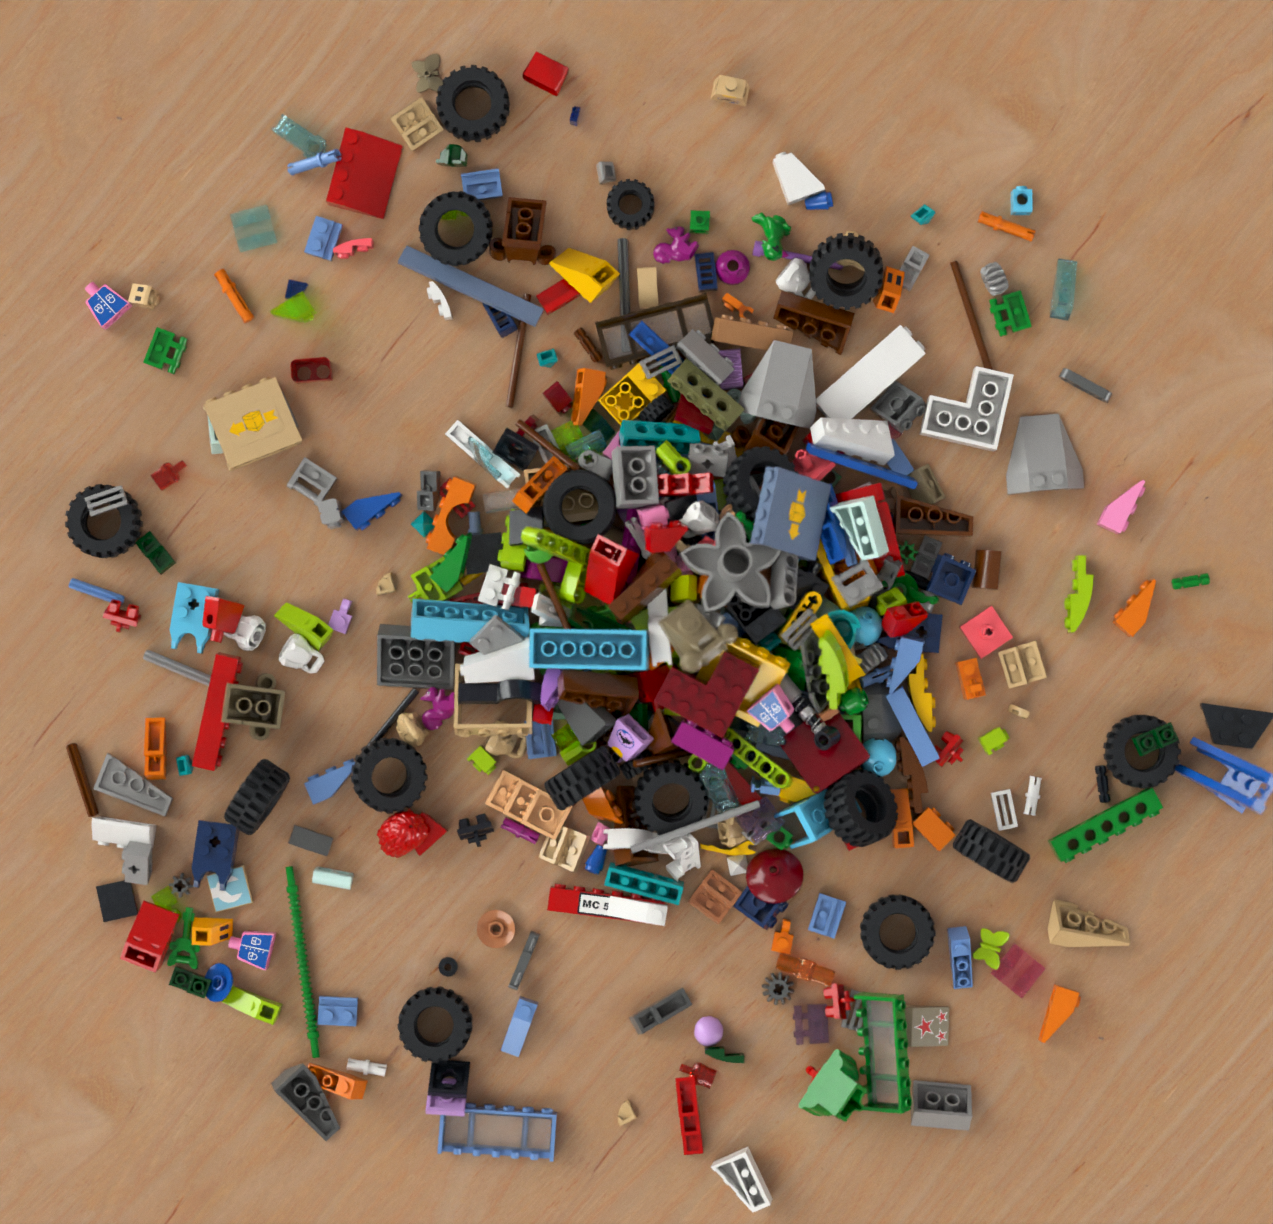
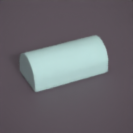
M317 866L313 871L312 883L350 890L354 874Z

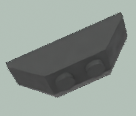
M885 680L882 683L877 682L865 688L861 687L869 699L866 710L861 712L862 744L872 738L883 741L886 739L892 742L901 733V725L885 696L889 693L890 687H886L887 682Z

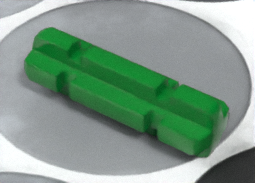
M1205 573L1200 574V576L1182 577V579L1174 578L1171 584L1174 590L1181 589V587L1199 586V584L1207 585L1210 583V577Z

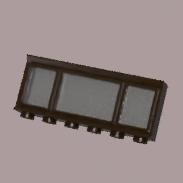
M707 293L687 297L675 302H668L656 307H649L637 312H630L622 316L611 317L603 321H595L606 367H611V370L622 367V363L636 364L640 362L641 358L651 356L629 335L641 321L650 327L669 346L674 345L675 348L692 329L695 332L699 330L706 337L705 341L708 344L714 343V340H711L714 320Z

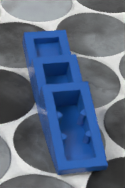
M830 484L831 489L820 538L829 562L832 565L846 558V540L844 528L842 529L839 524L841 523L835 512L832 513L830 507L838 504L832 484Z

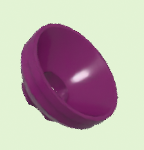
M737 250L726 251L716 261V274L725 284H740L747 278L750 271L748 258ZM735 260L739 264V268L736 271H730L727 267L729 261Z

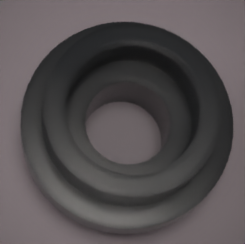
M445 957L439 963V971L444 976H453L457 972L458 964L455 959ZM445 964H450L452 966V969L449 971L446 970L444 967Z

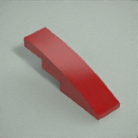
M710 472L657 475L659 497L713 493V473Z
M695 1076L675 1078L684 1155L703 1154Z

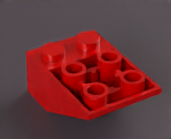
M598 534L589 554L584 591L607 604H611L620 595L639 554Z
M144 900L127 937L120 959L156 973L163 965L180 914Z

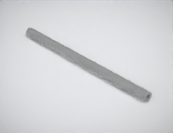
M759 801L748 803L630 846L631 851L635 853L760 808Z

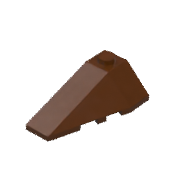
M617 786L616 805L622 811L621 818L624 823H614V829L629 828L648 831L647 825L642 824L636 812L634 786ZM631 848L613 850L615 866H634L659 861L658 853H649L646 850L632 853Z

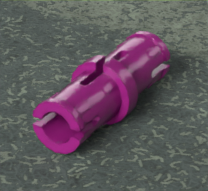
M505 817L501 825L502 829L515 834V837H521L534 845L540 836V833Z

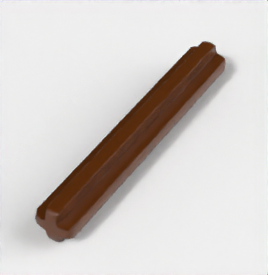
M69 744L66 746V750L88 817L96 816L99 814L77 744Z

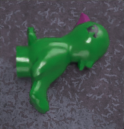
M762 212L754 215L751 218L752 222L759 224L763 228L768 240H762L763 244H761L765 257L770 261H777L780 258L788 257L789 255L783 249L781 241L784 236L790 234L791 226L786 223L783 217L778 215L766 217Z

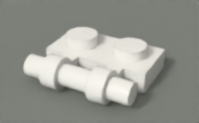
M490 564L478 602L497 607L500 600L504 602L502 609L509 611L511 604L515 600L513 597L516 588H519L520 585L519 579L521 574L514 572L512 579L507 578L509 572L507 569ZM504 584L509 585L506 595L501 594Z

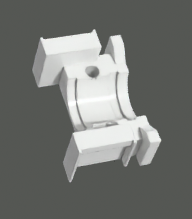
M690 833L686 834L688 839L686 841L680 836L663 843V848L674 859L673 862L666 865V870L677 882L678 878L685 875L684 873L691 870V868L696 867L699 869L701 867L698 841Z

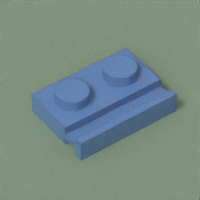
M499 168L461 174L463 192L474 195L478 200L503 197Z
M316 216L304 252L332 261L334 255L333 248L337 246L343 224Z
M553 720L551 725L539 724L533 721V734L526 736L528 759L557 756Z
M752 776L751 792L760 790V793L779 796L780 788L774 786L765 778L760 777V780H756L755 776Z
M819 893L808 930L835 939L846 901Z
M319 996L318 1025L357 1026L358 998Z

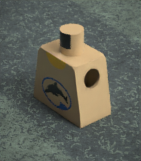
M719 75L714 80L711 99L746 106L750 87L746 80Z

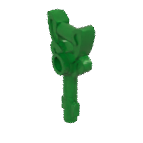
M186 907L185 912H183L182 920H184L182 937L171 942L169 945L173 951L168 958V966L183 963L189 964L193 969H198L199 962L196 953L200 951V945H192V939L190 938L191 924L195 917L193 907ZM184 950L190 953V956L178 955V952Z

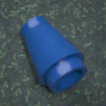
M823 191L806 198V209L828 210L829 207H833L831 191Z
M597 845L585 862V870L599 875L600 871L603 870L608 849H603L602 846Z

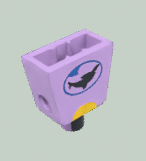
M628 714L617 719L608 745L615 751L612 755L615 762L621 763L623 760L627 762L636 758L654 738Z

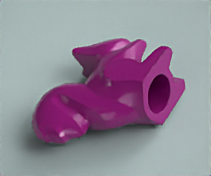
M682 226L672 229L667 228L668 235L674 240L671 245L668 243L656 245L653 251L655 260L662 264L670 263L671 259L679 262L690 261L699 248L698 242L690 243L688 240L691 235L689 232L684 235L685 228Z
M431 687L420 698L422 701L433 703V709L426 710L422 715V723L428 730L439 729L443 724L442 720L449 719L454 714L455 692H452L450 696H445L444 689H440L438 694V690L435 687Z

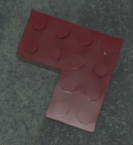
M727 649L722 654L710 679L706 682L673 664L654 702L723 738L757 676L760 666Z

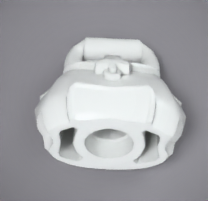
M793 258L776 279L779 289L808 299H812L816 294V291L810 288L807 294L803 296L802 291L810 282V273L807 269V264L802 259Z
M703 501L694 502L687 509L683 518L679 520L693 530L692 532L687 530L683 537L687 539L697 534L715 531L719 524V514L712 506Z
M241 615L235 633L224 632V635L235 640L238 647L242 650L252 651L259 646L263 639L266 623L259 616L245 617Z
M292 634L279 654V662L283 666L295 669L301 668L307 673H317L324 663L323 655L313 649L307 642V639L299 634ZM312 656L318 657L312 667L309 668L307 664Z

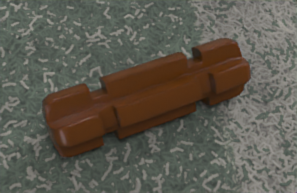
M577 329L574 335L580 340L579 342L587 354L591 355L592 361L594 363L598 362L602 355L599 351H596L595 345L586 336L584 329Z

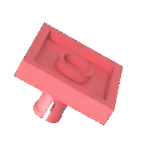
M806 448L798 450L795 453L796 458L792 461L795 465V472L798 471L800 475L821 481L836 466L834 462L809 454Z
M992 606L959 627L980 659L1013 638Z

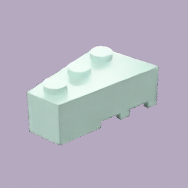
M874 495L840 502L830 507L832 513L835 512L841 523L839 524L842 529L845 528L848 533L849 540L861 560L878 558L889 552Z

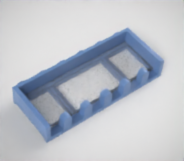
M466 1103L465 1117L440 1115L437 1154H442V1151L453 1152L455 1155L473 1153V1156L489 1154L492 1157L504 1155L511 1156L514 1159L531 1157V1160L548 1158L550 1161H554L557 1112H553L551 1108H542V1111H536L533 1107H522L521 1110L515 1109V1106L504 1105L503 1108H495L496 1105L484 1104V1107H477L475 1103Z

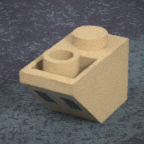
M133 284L128 302L131 305L154 311V307L158 306L160 296L158 291L152 286Z

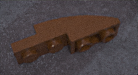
M898 737V741H895L896 753H900L897 768L898 772H901L903 776H910V779H907V788L911 790L912 797L909 798L910 810L913 809L915 814L923 813L921 794L928 793L925 773L911 745L904 737Z

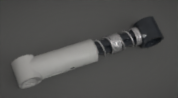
M785 673L780 687L790 703L795 707V711L799 712L801 719L806 721V725L811 726V731L815 734V745L821 750H827L837 744L841 738L838 729L820 721L821 718L815 715L816 712L812 707L804 702V698H801L803 694L801 690Z

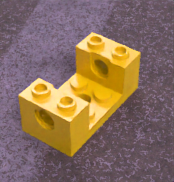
M820 538L816 557L819 560L817 562L823 565V567L820 569L819 574L830 585L827 592L832 602L840 607V610L848 612L861 606L868 607L870 596L849 608L831 580V577L835 576L833 569H835L834 564H830Z

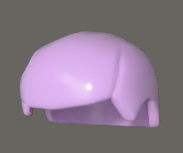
M702 1017L695 1025V1039L700 1045L706 1047L715 1046L723 1036L722 1024L715 1017Z

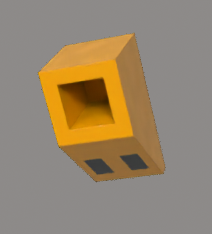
M194 917L192 945L212 946L230 939L231 936L233 937V919Z

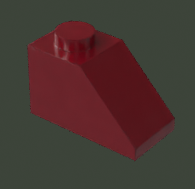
M558 381L543 392L544 398L558 415L561 412L565 414L572 408L573 400Z

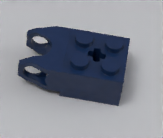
M928 613V617L906 635L919 637L916 629L922 627V630L925 631V634L922 635L924 639L922 652L939 653L943 615ZM889 636L881 637L875 643H880L894 649L896 639H901V636L893 638Z
M198 820L192 862L193 887L199 888L204 875L209 871H213L219 877L220 891H226L227 882L233 873L239 829L231 824ZM218 837L221 843L214 847L213 840Z

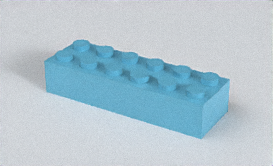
M413 599L411 638L418 640L435 639L436 641L450 640L458 643L470 642V639L495 615L499 616L526 638L529 634L528 608L510 606L509 611L502 609L503 605L494 607L488 604Z
M530 629L529 668L649 670V631Z

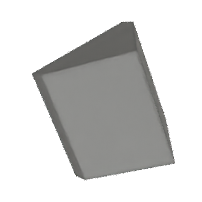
M598 162L596 168L599 184L616 181L613 162Z

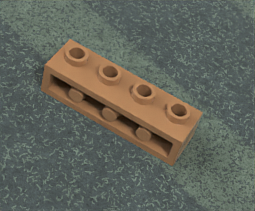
M722 314V317H715L711 340L768 350L774 340L791 344L793 331L788 330L786 325L776 324V327H771L769 322L758 321V324L751 323V319L740 317V321L733 320V316Z

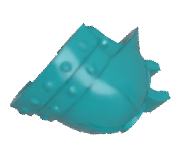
M845 610L831 611L827 615L850 650L854 645L857 628H861L860 622L851 612Z

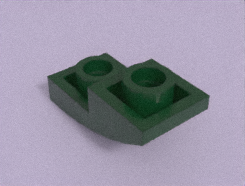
M1171 722L1132 738L1139 756H1144L1179 740Z
M175 966L169 985L205 999L211 979Z

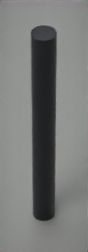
M413 688L370 742L374 740L379 741L380 738H383L397 721L399 715L406 710L419 694V691Z

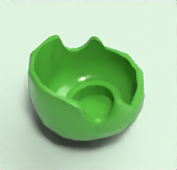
M529 545L527 550L524 549L527 558L532 563H545L553 556Z

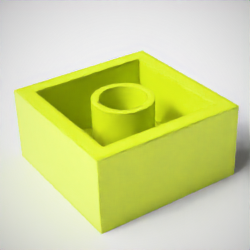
M689 574L679 576L671 584V601L682 603L686 600H697V576Z

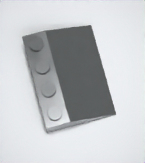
M380 624L377 634V685L412 688L435 687L436 689L453 690L456 642L450 640L436 641L435 639L418 640L411 638V626Z

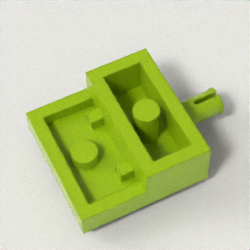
M445 557L410 575L417 588V591L408 596L411 603L413 599L420 597L424 600L445 601L464 590L458 581L453 589L446 593L430 578L434 573L432 568L438 562L442 563Z

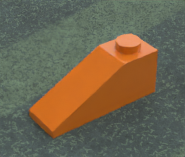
M588 368L577 369L570 426H581L604 391L607 383L606 372Z
M553 456L518 491L512 501L527 514L546 494L551 483L558 476L565 473L568 468Z
M1054 984L1038 1038L1040 1042L1045 1043L1074 1012L1075 1007L1078 1008L1081 1000L1078 991Z

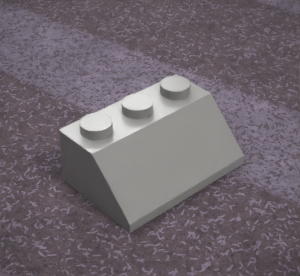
M692 329L677 344L676 348L713 382L720 386L734 371L732 367L734 364L727 357L722 358L718 354L720 350L712 343L709 345L705 341L706 337L699 330L695 332Z
M617 446L611 452L616 508H639L659 504L655 446Z
M913 1081L911 1126L969 1131L972 1120L971 1085Z

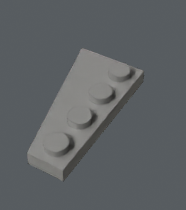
M107 753L93 789L162 816H167L173 798L110 753Z

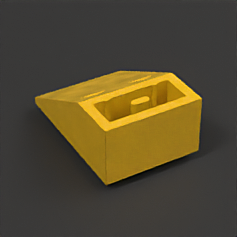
M572 248L566 249L549 263L557 273L567 280L590 303L608 290L620 275L607 261Z
M640 363L598 399L620 426L622 420L634 421L649 403L667 392L655 377L646 379Z

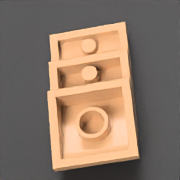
M503 769L485 802L486 805L553 840H556L573 807L570 806L563 811L557 809L546 791Z

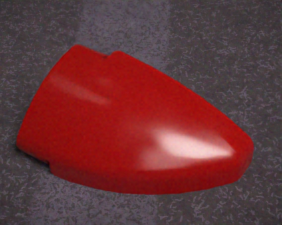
M876 483L835 494L838 503L874 495L889 552L873 558L874 564L878 572H880L887 556H892L894 561L899 560L902 562L888 503H877L885 500L882 484ZM903 563L897 577L905 576Z

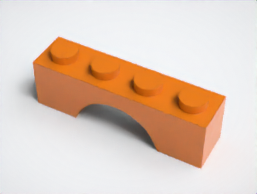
M458 476L448 480L446 485L448 493L440 501L439 507L442 509L439 515H435L432 523L435 526L433 533L429 532L425 542L428 544L427 549L442 555L450 548L453 549L457 537L450 530L448 523L449 514L456 505L471 502L477 486L476 483Z

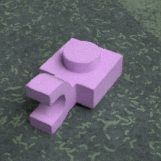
M343 599L340 611L333 610L328 624L333 630L344 634L347 633L353 617L348 614L352 601Z

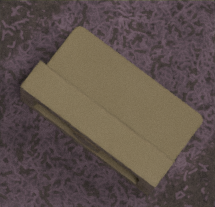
M929 464L907 475L913 477L918 482L916 489L907 487L913 499L933 505L946 498Z

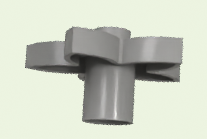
M727 512L716 528L714 536L715 546L706 543L696 544L682 551L680 557L691 571L702 576H708L701 593L704 613L713 612L724 607L731 600L734 593L748 605L768 608L770 606V589L766 579L759 572L770 567L780 555L781 550L765 545L746 543L743 525L734 515Z

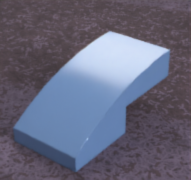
M892 438L895 456L886 464L890 470L908 475L914 469L896 441Z

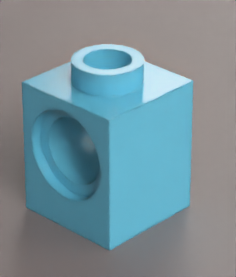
M1017 186L1016 189L1011 191V215H1030L1032 213V189H1027V186ZM1023 196L1026 199V204H1019L1017 197Z

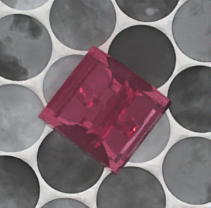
M1014 943L1000 961L999 968L997 970L994 969L991 974L1023 999L1046 968Z

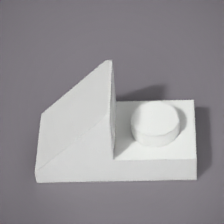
M540 593L535 595L531 612L540 616L539 625L563 627L552 600ZM563 606L564 611H565V613H566V615H567V618H568L569 613H570V609H568L567 607Z

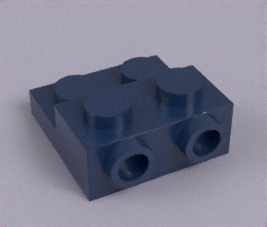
M938 554L931 570L933 574L926 591L962 605L976 570L971 568V563L963 560L959 563L950 554Z
M747 886L733 907L767 930L775 926L778 920L776 916L779 912L783 913L789 903L787 901L777 904L763 902L756 898Z

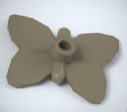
M438 54L430 55L425 61L412 62V67L419 73L417 77L420 78L417 83V92H424L428 88L437 92L439 86H442V80L435 76L439 75V72L434 71L440 63Z

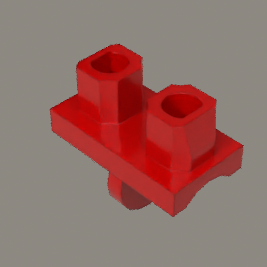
M112 599L102 618L111 620L110 625L117 626L116 632L119 633L122 628L136 627L141 620L139 606L129 604L127 611L120 609L122 602Z
M946 731L941 740L947 746L943 750L937 745L934 746L940 757L935 762L940 767H943L946 762L952 765L956 760L959 762L963 761L960 755L964 750L959 747L963 740L958 734L954 735Z
M834 983L831 984V987L824 988L825 999H833V1006L825 1008L826 1017L840 1020L847 1019L846 1011L851 1010L850 1003L856 1002V999L850 998L849 991H844V984Z

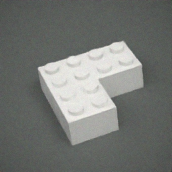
M976 366L973 369L966 403L930 395L927 398V406L925 407L919 435L988 451H996L1014 375Z

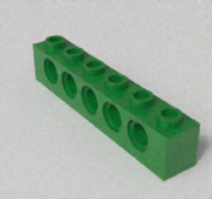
M1148 787L1049 839L1048 842L1058 861L1068 863L1075 859L1074 855L1080 852L1084 854L1092 850L1091 846L1097 843L1099 845L1109 841L1108 837L1113 834L1116 836L1126 832L1125 828L1130 825L1135 827L1143 823L1142 819L1149 816L1152 818L1160 814L1159 810L1163 806L1153 787ZM1138 803L1144 804V811L1142 813L1136 811ZM1121 812L1127 813L1128 818L1125 822L1119 820ZM1104 821H1109L1111 824L1108 831L1102 829ZM1087 830H1092L1094 833L1091 840L1085 838ZM1071 839H1075L1077 842L1074 849H1069L1068 842Z

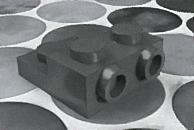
M895 381L871 407V410L887 421L889 426L902 433L904 430L907 431L912 427V421L917 416L924 414L927 405L922 397L898 381Z

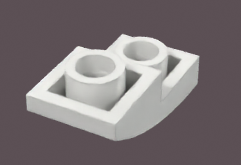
M433 281L429 282L430 287L427 288L428 298L433 299L434 303L441 302L438 305L439 314L444 316L445 321L453 319L443 293Z

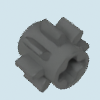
M181 873L180 878L173 876L175 881L169 884V886H173L171 893H179V898L183 896V892L189 895L190 891L188 889L193 887V884H190L192 877L184 878V873ZM181 881L182 884H185L186 886L185 888H182V890L181 887L177 885Z

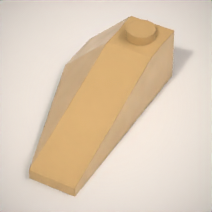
M1054 899L1048 924L1050 944L1065 947L1130 945L1128 928L1109 919L1102 920L1095 917L1091 911L1084 912L1078 909V905Z

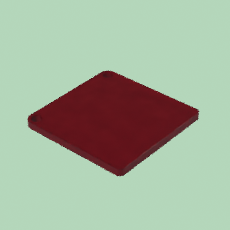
M840 713L824 721L826 725L837 728L841 736L840 741L827 750H821L815 745V734L811 731V726L806 725V721L779 740V745L815 794H819L870 758L869 753ZM782 740L786 741L785 745L781 744ZM818 786L819 791H814V787Z

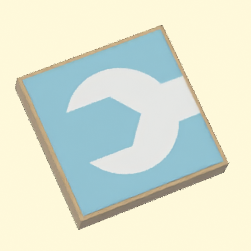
M244 865L233 868V873L227 882L226 891H220L219 877L216 873L206 875L215 913L253 903Z

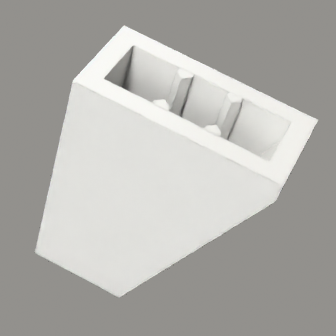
M782 152L773 159L772 163L788 205L825 191L824 185L792 153L786 154V152Z

